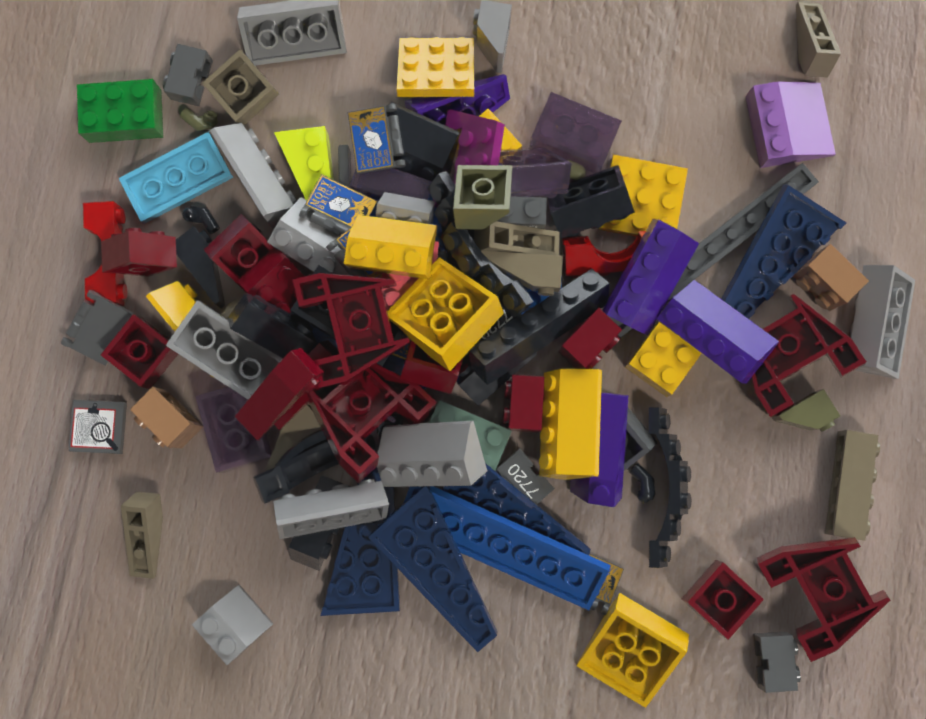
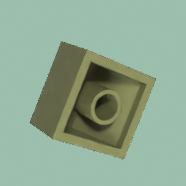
M457 165L453 205L456 229H485L510 213L512 165Z

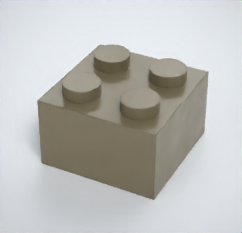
M241 49L202 82L233 120L243 125L247 124L279 95L276 89Z

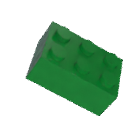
M153 79L77 84L78 134L87 142L98 143L164 138L162 90Z

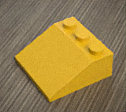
M440 257L431 265L430 278H419L387 311L391 322L432 359L449 371L454 368L504 314L499 299L495 294Z
M619 593L609 607L607 614L601 620L576 666L646 708L687 653L689 634Z

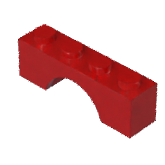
M114 201L83 203L84 229L99 236L101 241L111 238L112 234L123 233L122 224H125L126 216L121 206ZM101 265L94 274L85 278V300L95 304L96 300L87 297L88 291L93 290L104 298L124 306V299L128 295L127 286L124 284V274L102 272Z
M639 231L629 247L614 253L603 252L597 249L591 243L588 236L562 238L563 267L566 276L578 278L590 269L596 271L600 276L609 275L611 272L623 273L646 231Z

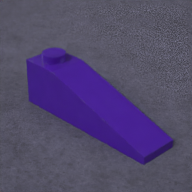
M502 74L474 81V97H413L404 102L407 109L445 125L448 110L480 116L487 109L493 113L510 99L507 76Z
M601 393L599 476L570 480V492L589 504L615 507L622 499L629 395Z

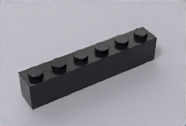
M590 269L561 288L559 292H555L553 296H549L474 345L469 350L471 369L489 385L590 317L598 308L602 309L609 299V282L596 271Z

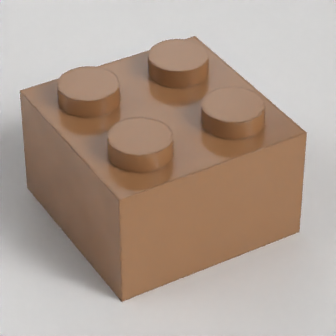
M831 243L815 253L793 275L797 279V285L804 291H809L815 297V302L821 308L828 311L848 303L869 282Z
M152 387L130 409L136 415L133 418L135 422L144 429L148 427L154 433L152 436L153 440L163 448L167 446L169 448L182 449L204 427L169 391Z

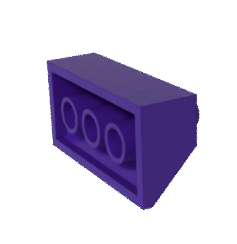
M652 219L602 311L617 321L649 335L699 243L663 221Z
M693 280L676 294L657 318L731 376L747 384L779 343L777 339L696 280Z

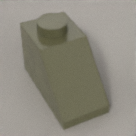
M821 389L809 394L772 418L775 422L810 431L820 429L823 432L835 425L833 420L840 417V414L825 390Z

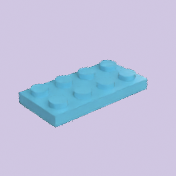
M207 132L120 177L119 180L140 221L145 224L234 177L213 137Z

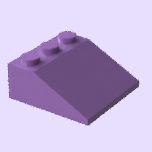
M772 82L754 85L746 95V102L760 168L836 155L821 83Z

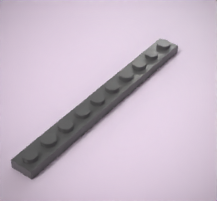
M801 163L701 241L669 299L759 230L783 185H790L802 194H805L819 181L809 169ZM608 316L622 329L617 335L619 338L632 329Z

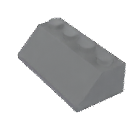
M289 0L239 7L237 21L245 53L255 66L347 53L339 0Z
M242 123L212 128L210 132L259 211L274 229L283 215L297 202L291 191L286 193L281 186L285 181L278 170L274 172L271 170L268 164L272 160L265 149L260 151L256 146L259 139L252 128L246 130Z
M300 197L279 220L267 242L314 272L318 265L333 274L349 275L334 257L341 250L338 245L330 252L326 248L330 242L340 235L311 222L310 218L314 212L310 210L305 218L300 217V211L307 201Z
M864 265L862 274L869 282L859 291L858 298L855 300V317L850 327V336L867 362L856 369V371L899 379L915 279L894 265Z
M199 300L196 301L166 344L167 347L246 399L253 395L265 378L283 359L231 330L226 318Z
M474 421L386 425L383 427L377 466L383 487L471 486L487 472Z
M372 479L364 480L359 485L348 487L347 484L337 485L330 491L310 490L303 496L283 495L279 497V500L273 501L279 539L387 519L389 507L382 481L375 482Z

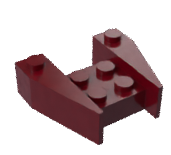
M325 273L293 279L299 307L307 308L327 303L339 355L314 360L324 371L318 378L320 381L319 388L349 381L410 343V338L394 341L382 289L397 286L394 279Z
M795 294L790 295V300L796 309L763 328L764 331L777 339L779 343L752 376L756 395L771 418L794 405L780 381L824 356L828 357L841 378L865 365L867 362L849 336Z
M328 340L320 342L308 355L301 348L291 350L265 378L235 415V418L257 441L273 425L281 430L309 403V393L311 391L318 395L325 388L318 387L320 383L318 378L324 371L314 360L339 355V351Z
M378 364L373 365L353 379L342 382L323 400L314 391L309 393V404L339 465L358 484L378 466L379 455L364 439L394 411L408 424H420L434 413L437 403L418 384L402 380L400 375Z
M855 537L781 546L757 557L758 565L771 588L796 577L819 619L796 629L797 637L810 662L837 651L891 601L884 590L869 595L847 553L861 547Z

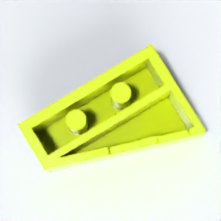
M325 126L274 132L306 200H308L321 174L334 180L330 141Z

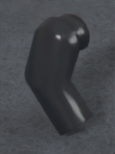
M190 206L183 210L182 215L185 221L203 224L209 234H213L220 229L209 209Z
M637 463L629 473L640 482V490L637 493L638 500L642 503H647L649 500H653L656 495L655 480Z

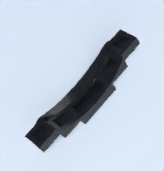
M446 171L439 173L427 189L438 204L434 214L441 224L442 235L440 238L451 261L459 271L497 297L499 296L513 318L521 315L534 301L520 280H511L488 260L475 244L467 229H456L453 211L455 184Z
M649 407V434L657 436L663 449L669 473L670 488L668 508L662 529L656 540L649 541V568L668 567V562L671 560V548L668 546V541L678 540V536L681 534L680 520L683 514H688V509L691 508L692 503L691 494L688 493V482L691 481V468L688 466V461L682 460L680 455L681 443L680 440H677V435L667 434V429L670 428L671 424L670 415L667 413V409L660 407Z
M396 414L387 418L364 441L374 451L379 450L383 427L386 425H402L400 415ZM321 429L298 441L285 452L278 463L275 464L276 467L254 476L253 479L261 501L265 504L290 493L289 490L339 463Z

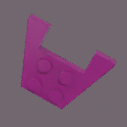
M448 110L445 126L461 132L458 156L454 165V180H452L456 185L457 165H499L505 124L492 119Z

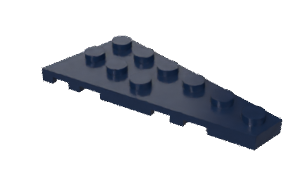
M783 185L721 299L749 319L765 300L768 301L774 295L773 292L781 284H785L812 258V254L821 245H825L831 239L830 236L837 229H841L847 223L790 185Z
M378 468L373 469L362 481L370 479L375 480V482L381 481ZM384 487L389 503L387 518L395 512L394 487ZM386 519L345 527L320 616L400 611L398 568L368 538L370 533Z
M487 464V472L471 486H444L443 488L445 492L587 555L590 554L591 549Z
M421 487L370 533L368 538L459 634L479 652L497 636V629L430 487Z

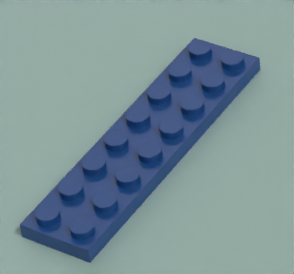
M410 486L404 503L423 486ZM429 486L460 553L590 610L610 571V564L437 487Z

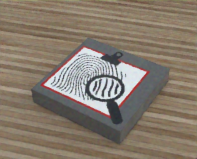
M73 400L68 451L123 454L127 403Z

